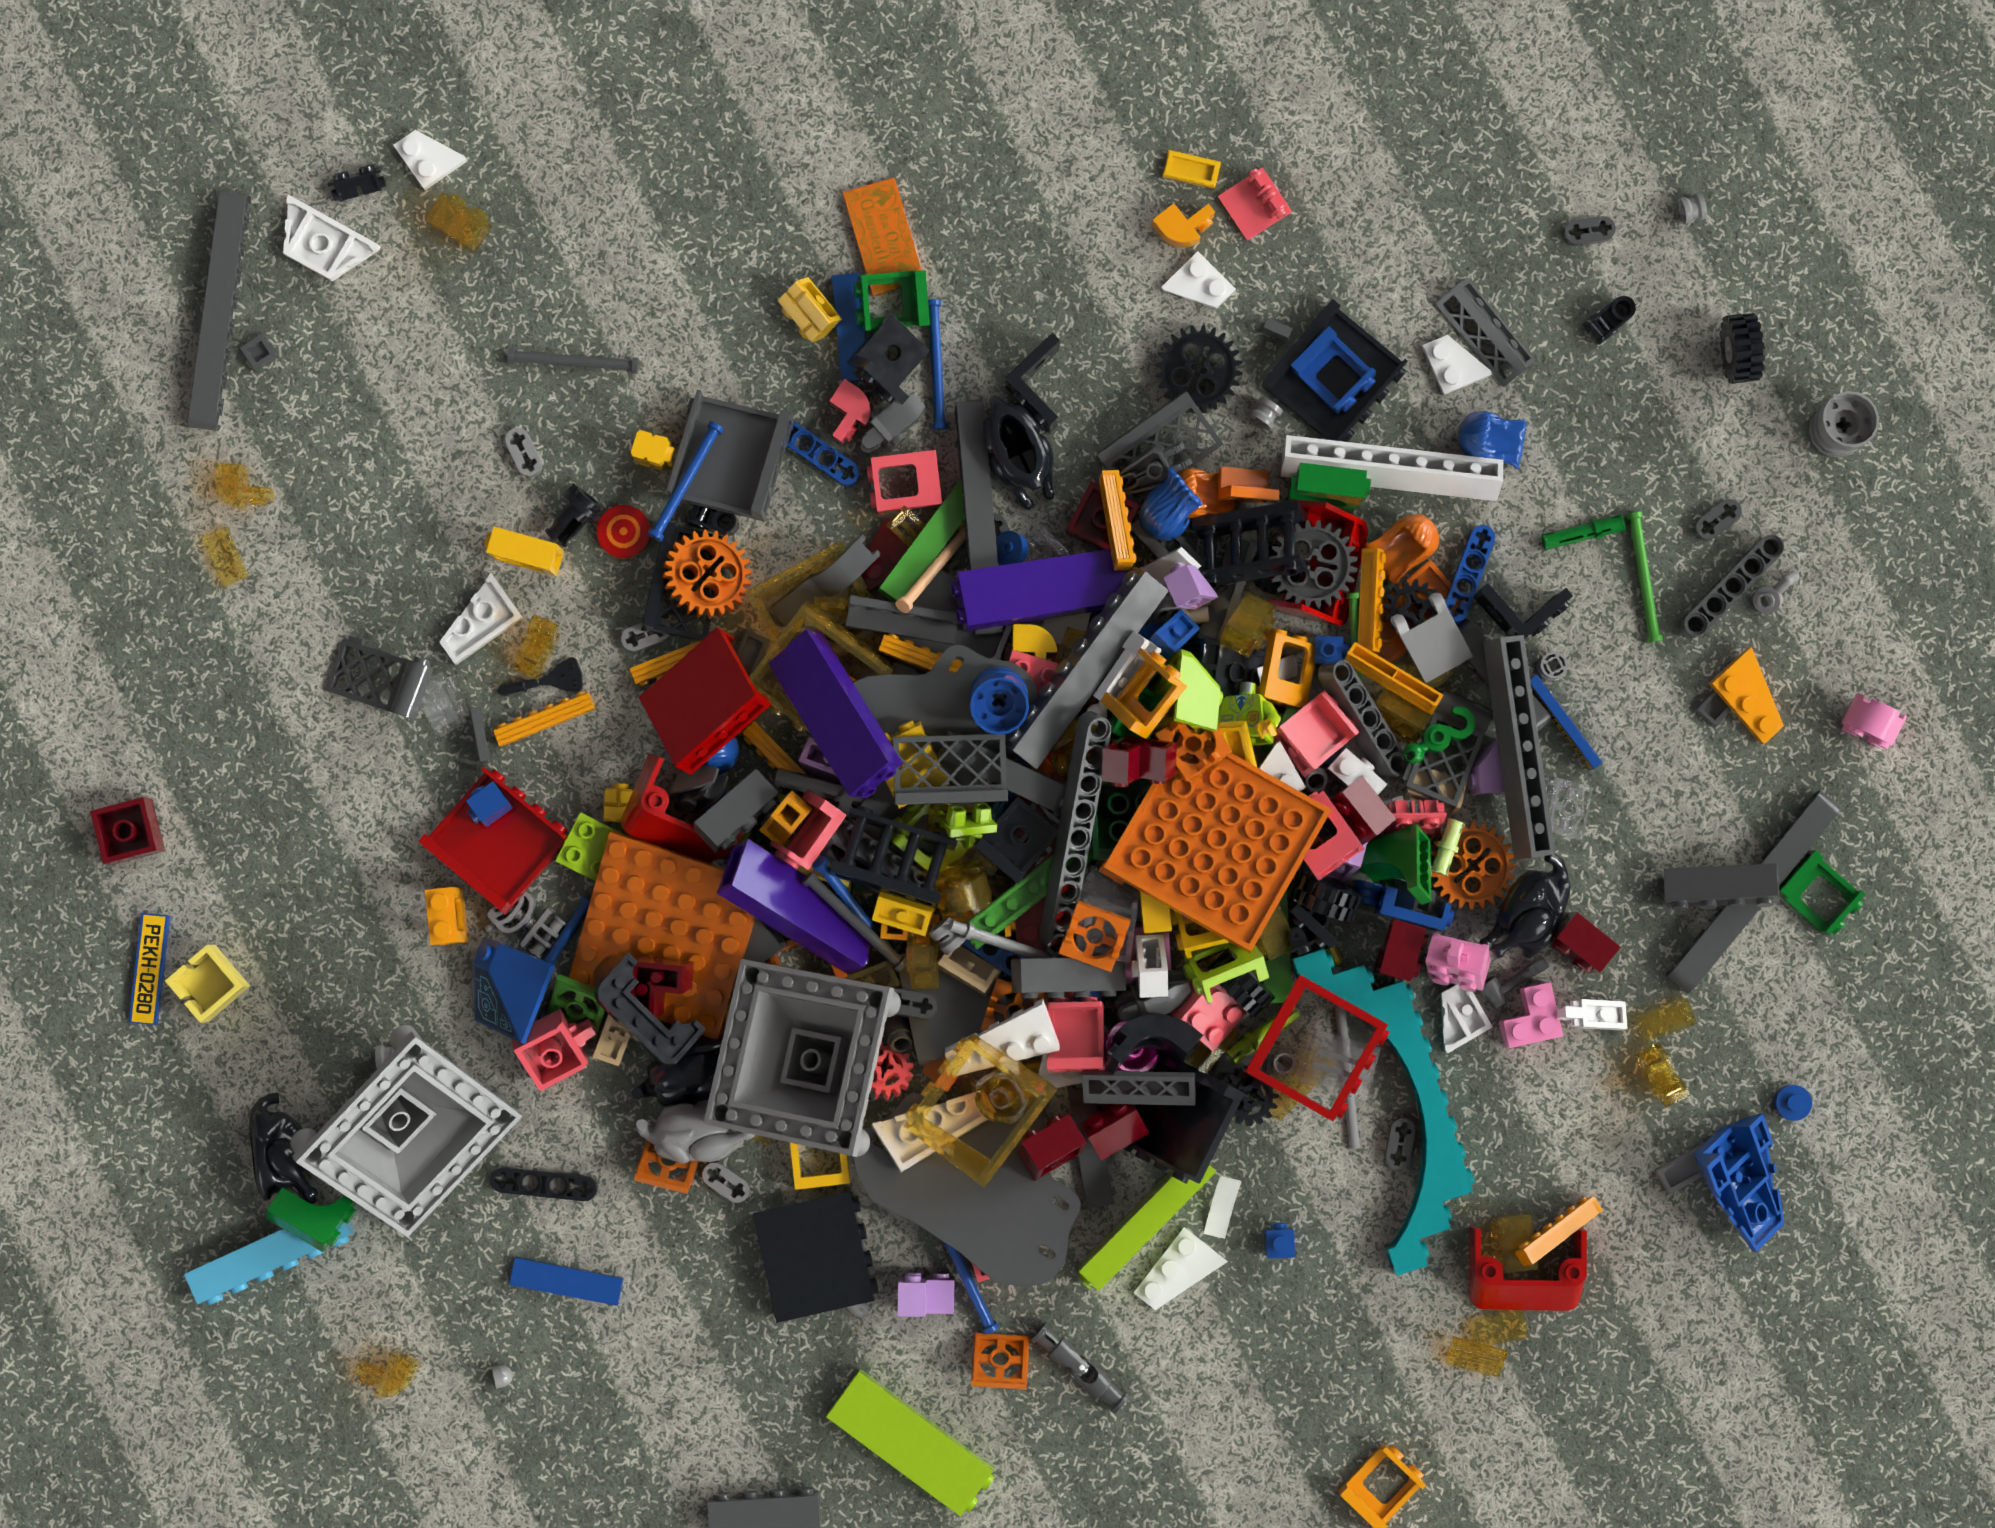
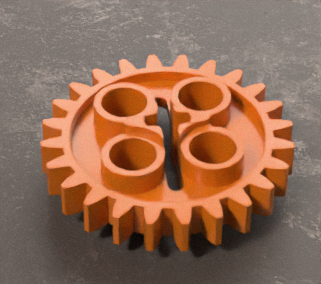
M707 530L702 532L701 537L693 531L691 540L684 535L681 538L682 545L676 542L673 545L675 552H668L667 557L671 561H666L663 567L670 571L665 572L663 578L669 579L670 582L666 584L665 589L674 590L670 599L677 597L680 599L677 605L678 608L686 604L688 606L687 614L696 609L698 618L701 617L704 611L709 619L713 617L714 611L717 612L719 617H722L724 615V608L731 613L734 610L733 603L739 606L743 602L740 596H747L748 591L744 587H749L752 581L745 577L750 576L752 570L745 569L744 567L749 564L750 559H741L745 550L736 551L735 547L738 542L727 543V534L721 540L718 539V531H715L712 537H709ZM706 550L710 552L712 560H704L700 555V551ZM719 557H723L724 561L693 592L691 588L700 580L702 575L710 569ZM721 569L730 570L733 577L731 579L724 578L721 575ZM682 570L692 571L695 578L693 580L686 579L682 574ZM703 588L712 589L715 593V598L706 597L703 593Z
M1470 821L1468 829L1464 825L1457 847H1459L1458 853H1454L1453 856L1459 863L1458 870L1454 873L1448 871V876L1435 872L1431 874V877H1436L1437 880L1431 885L1432 888L1439 886L1442 888L1438 896L1441 897L1448 894L1447 903L1449 904L1456 899L1457 908H1462L1464 903L1467 902L1468 910H1473L1475 902L1480 909H1484L1485 900L1490 905H1494V895L1500 899L1504 898L1501 889L1509 890L1510 886L1506 881L1515 879V876L1510 874L1509 870L1517 868V865L1509 863V860L1514 858V854H1508L1506 851L1512 844L1503 845L1501 843L1505 835L1494 836L1496 833L1495 827L1487 832L1486 823H1482L1478 829H1476L1475 821ZM1470 838L1476 840L1479 846L1474 854L1466 850L1465 845ZM1433 841L1432 844L1437 848L1438 851V841ZM1486 848H1489L1490 852L1476 863L1477 871H1468L1457 883H1454V878L1468 867L1469 864L1466 861L1477 859ZM1431 851V857H1433L1434 860L1437 851ZM1489 858L1497 863V870L1493 874L1485 870L1484 865ZM1469 877L1474 878L1478 884L1476 891L1473 893L1465 888V881Z

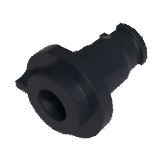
M574 483L564 493L568 503L555 517L552 526L545 530L550 538L554 541L558 539L565 548L568 546L569 540L579 533L589 519L598 522L602 518V514L599 511L601 508L599 502Z

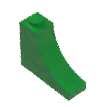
M1417 823L1367 843L1361 868H1359L1363 874H1366L1373 882L1390 878L1403 879L1407 882V889L1421 905L1432 901L1430 838Z

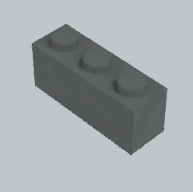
M755 769L696 820L693 830L715 853H718L721 849L726 851L737 841L735 837L740 832L744 831L747 833L756 825V818L762 813L765 815L769 814L777 806L778 803L776 801L779 792Z

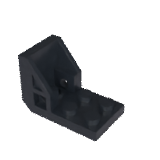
M1189 639L1180 648L1191 652L1218 683L1220 691L1223 692V699L1226 696L1239 695L1240 683L1252 682L1260 686L1257 668L1264 665L1266 651L1213 639Z

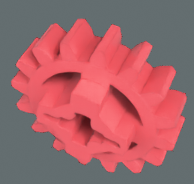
M881 1041L879 1054L882 1055L877 1060L871 1091L874 1092V1099H878L879 1095L883 1094L885 1100H889L891 1093L896 1097L900 1095V1088L906 1091L909 1086L907 1081H911L913 1074L909 1071L912 1070L914 1065L913 1063L906 1062L909 1059V1053L902 1055L901 1052L892 1050L888 1044L887 1046L883 1045ZM885 1061L886 1073L884 1074L883 1078H881V1067ZM889 1082H894V1084L885 1086Z

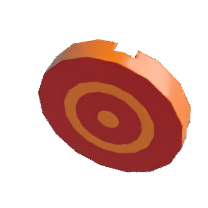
M617 505L609 508L602 515L597 524V538L600 546L609 555L618 559H630L639 555L647 548L651 539L647 532L651 526L647 517L638 508L631 505Z

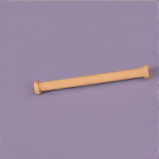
M964 522L959 527V532L906 595L899 597L896 601L898 610L908 613L913 608V602L964 543Z

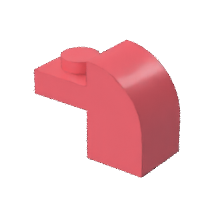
M844 379L829 401L832 407L846 415L832 435L833 439L841 445L846 440L851 442L858 432V428L855 427L857 423L867 429L870 423L869 418L871 417L869 401L864 392Z

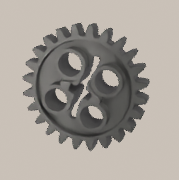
M1306 520L1305 528L1303 529L1298 523L1295 525V545L1304 543L1309 548V553L1301 556L1305 563H1309L1311 558L1316 559V564L1336 565L1337 570L1316 567L1315 571H1310V566L1307 565L1308 571H1303L1305 580L1302 583H1294L1291 581L1290 576L1287 575L1274 577L1271 582H1280L1281 584L1277 589V593L1287 592L1285 601L1294 597L1296 598L1295 603L1305 601V605L1309 607L1311 602H1314L1316 608L1320 609L1321 601H1324L1329 607L1331 606V597L1340 601L1339 591L1349 592L1345 583H1354L1355 581L1349 576V573H1356L1358 570L1350 566V564L1356 562L1358 558L1349 556V553L1355 547L1345 546L1349 537L1340 539V528L1333 533L1330 531L1331 523L1323 529L1321 528L1320 520L1317 521L1315 527H1311L1309 520ZM1278 536L1277 541L1281 547L1272 546L1271 550L1277 556L1269 557V559L1284 557V538ZM1326 546L1332 547L1336 552L1335 558L1331 560L1324 559L1321 555V549ZM1322 573L1329 574L1332 578V584L1328 587L1320 586L1317 582V577Z

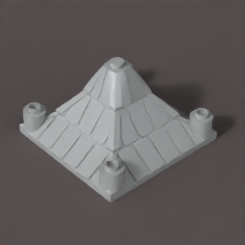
M741 959L703 1124L854 1157L864 1155L870 1146L869 1135L865 1130H862L869 1100L868 1097L872 1087L884 1025L887 1017H891L899 1011L901 1006L899 995L894 991V988Z
M402 1025L394 1029L390 1034L389 1042L395 1051L389 1059L372 1074V1077L355 1092V1095L328 1120L318 1133L310 1128L301 1129L293 1135L290 1145L295 1153L292 1157L297 1164L406 1237H409L523 1116L519 1110L508 1102L501 1092L489 1090L424 1042L412 1026Z

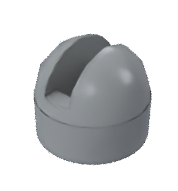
M1279 1051L1274 1055L1272 1064L1278 1073L1288 1074L1295 1067V1059L1289 1052ZM1279 1057L1284 1058L1287 1062H1289L1288 1066L1286 1067L1285 1065H1283L1281 1061L1277 1059Z
M503 1365L492 1367L496 1389L509 1385L513 1378L511 1369Z

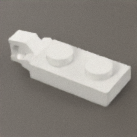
M1589 999L1571 1001L1570 1007L1557 1008V1020H1571L1572 1027L1626 1030V1004L1623 1001Z

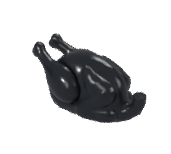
M993 395L989 400L991 414L983 421L985 450L993 454L990 459L991 470L996 479L1015 495L1025 509L1030 510L1034 504L1023 488L1037 490L1043 487V495L1047 500H1052L1055 496L1052 482L1053 450L1049 440L1039 433L1041 431V424L1022 404L1011 405L1003 401L999 396Z
M1556 853L1544 857L1545 862L1552 864V871L1529 870L1513 883L1500 906L1494 928L1486 937L1480 939L1479 944L1489 945V951L1491 950L1497 959L1502 958L1505 952L1514 946L1522 949V955L1525 958H1532L1553 940L1570 896L1568 871L1564 860ZM1501 936H1506L1505 940L1498 944H1494Z
M699 1037L675 1064L663 1065L654 1060L647 1066L648 1078L646 1081L632 1090L633 1098L655 1097L662 1106L680 1103L693 1104L695 1100H708L722 1039Z
M279 1093L267 1094L259 1098L251 1108L249 1118L252 1162L257 1191L264 1201H269L272 1195L279 1193L283 1187L286 1190H293L301 1199L314 1204L317 1201L318 1191L311 1187L304 1177L307 1170L293 1159L292 1156L295 1153L290 1145L293 1135L303 1129V1127L287 1113L267 1111L268 1106L279 1103Z

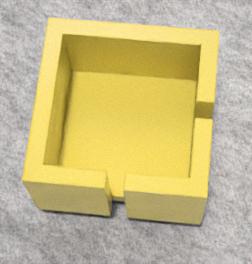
M206 945L188 960L191 965L181 966L165 980L180 1000L194 997L195 1000H188L185 1005L200 1023L210 1022L250 987L248 982L216 945Z

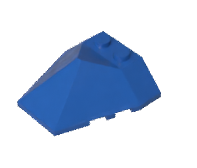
M1763 1113L1721 1127L1693 1153L1703 1180L1752 1252H1757L1784 1225L1779 1189H1773L1772 1173H1776L1777 1170L1776 1164H1771L1769 1147H1773L1772 1137Z

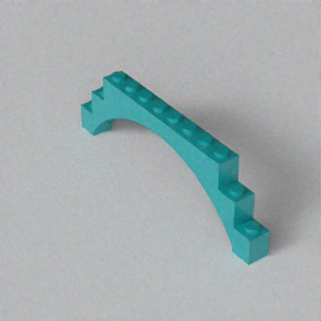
M1322 948L1290 958L1296 979L1301 974L1388 1024L1386 1030L1390 1031L1386 1041L1392 1047L1404 1067L1414 1091L1420 1116L1422 1158L1418 1185L1410 1210L1393 1242L1390 1245L1384 1246L1392 1273L1396 1276L1428 1266L1426 1258L1430 1257L1426 1243L1424 1241L1420 1242V1239L1451 1229L1449 1221L1452 1220L1451 1212L1448 1205H1443L1442 1202L1472 1193V1184H1475L1471 1169H1466L1463 1158L1466 1157L1464 1146L1461 1141L1457 1142L1454 1134L1458 1129L1452 1115L1449 1116L1446 1105H1449L1447 1094L1444 1089L1440 1090L1437 1079H1440L1436 1063L1431 1064L1428 1053H1431L1432 1049L1428 1038L1423 1037L1420 1027L1423 1026L1421 1015L1418 1010L1414 1011L1411 1003L1412 1000H1415L1410 984L1406 985L1405 981L1399 980L1372 989L1371 985L1375 984L1373 974L1370 968L1366 969L1365 965L1362 964L1332 973L1331 969L1335 968L1330 952L1326 953L1325 949Z

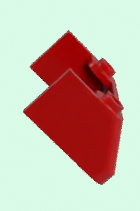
M1290 499V501L1298 500L1305 511V522H1301L1302 529L1305 528L1306 520H1309L1311 527H1315L1317 521L1320 520L1321 528L1325 529L1331 523V532L1334 533L1340 528L1339 538L1349 537L1345 546L1355 547L1349 553V556L1358 558L1350 566L1358 570L1356 573H1349V576L1355 580L1354 583H1345V585L1349 589L1348 593H1354L1362 562V548H1365L1364 544H1366L1368 536L1366 522L1327 502ZM1326 546L1321 549V555L1324 559L1331 560L1335 558L1336 552L1332 547ZM1311 558L1310 562L1306 563L1310 566V571H1315L1316 567L1337 570L1336 565L1316 564V559ZM1304 573L1302 574L1301 583L1305 580ZM1322 573L1317 577V582L1320 586L1328 587L1332 584V578L1329 574ZM1339 591L1340 601L1331 597V606L1328 607L1324 601H1321L1320 609L1316 608L1314 602H1311L1309 607L1305 605V601L1295 603L1296 598L1294 597L1285 601L1287 592L1284 594L1282 601L1267 599L1265 604L1289 615L1331 625L1342 626L1349 617V599H1346V593Z
M649 753L622 815V829L627 834L648 843L710 864L720 858L724 859L741 840L744 831L735 837L737 841L728 850L724 851L721 849L718 853H715L693 830V825L665 814L669 804V796L664 789L653 785L664 758Z
M1469 1225V1299L1475 1307L1487 1310L1569 1311L1577 1307L1587 1275V1230L1580 1228L1574 1232L1573 1258H1567L1559 1265L1558 1281L1503 1280V1267L1501 1263L1493 1257L1481 1256V1229L1475 1225Z

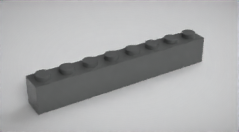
M1134 567L1133 570L1126 573L1122 579V585L1115 593L1108 597L1104 609L1091 620L1087 632L1074 643L1073 651L1067 659L1059 663L1055 675L1050 682L1042 686L1038 698L1033 704L1029 705L1026 720L1018 729L1007 734L1005 747L1026 764L1037 769L1125 650L1123 645L1131 633L1134 631L1138 633L1169 590L1144 570Z
M1524 635L1484 641L1483 646L1514 860L1554 855L1555 847Z

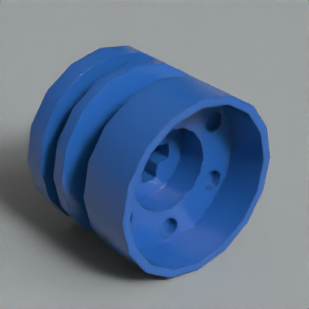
M1003 666L990 667L979 673L973 681L970 690L971 716L976 724L984 731L996 735L1008 734L1022 725L1028 714L1029 702L1027 685L1021 675L1013 669ZM1004 693V700L1002 701L999 698L994 700V694L1002 695Z

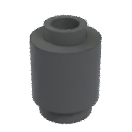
M1320 766L1305 778L1296 769L1306 787L1304 788L1305 791L1314 793L1320 792L1325 788L1328 777Z
M897 1015L887 1017L884 1028L888 1045L895 1052L908 1051L914 1042L909 1018Z

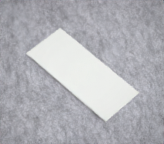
M1295 655L1280 659L1278 677L1282 680H1288L1297 676L1298 667ZM1263 666L1257 668L1259 680H1261Z

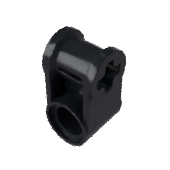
M1620 296L1605 308L1592 315L1582 325L1592 331L1598 339L1597 343L1601 345L1630 320L1635 314L1636 304L1632 298ZM1617 304L1626 306L1628 309L1627 316L1617 314L1615 310Z
M698 505L693 506L690 516L685 519V522L692 526L712 532L718 531V534L722 536L726 534L732 536L739 529V520L735 514ZM726 516L731 517L733 520L732 525L727 529H721L719 526L720 520Z

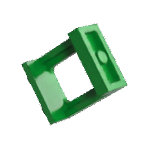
M926 270L857 275V281H854L853 289L855 298H859L860 309H856L857 325H861V330L876 329L885 318H870L868 285L898 283L901 286L902 314L894 317L905 327L930 325Z
M1812 850L1807 853L1779 885V894L1784 901L1823 935H1831V933L1835 935L1845 925L1843 920L1849 913L1854 914L1863 905L1861 899L1866 893L1862 890L1857 891L1823 861L1824 856L1817 850ZM1817 876H1823L1846 898L1845 903L1829 921H1824L1801 900V894Z

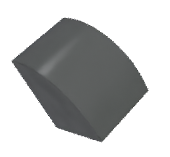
M1396 879L1393 888L1398 889L1394 906L1430 915L1437 892L1431 890L1432 901L1421 905L1407 889V882Z

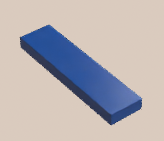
M859 273L832 275L835 310L842 318L836 325L842 381L846 379L850 383L861 382V380L853 374L855 369L847 361L865 341V331L861 330V325H857L856 309H860L859 298H855L853 283L857 281Z
M515 1257L509 1285L618 1306L624 1278Z

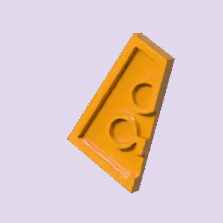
M1747 647L1708 684L1726 705L1730 707L1732 712L1759 743L1765 744L1784 725L1752 647Z

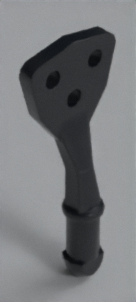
M571 657L559 663L548 675L541 678L521 679V681L508 684L503 683L498 687V693L502 696H508V694L522 691L527 692L528 689L546 685L554 686L563 691H581L583 689V674L577 659ZM570 664H573V669L569 668ZM562 674L566 676L564 680L561 679ZM574 680L577 681V685H576V686H573V684H572V682H573Z

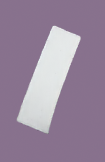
M1223 1176L1219 1177L1204 1234L1225 1239L1234 1203L1241 1185L1240 1180Z

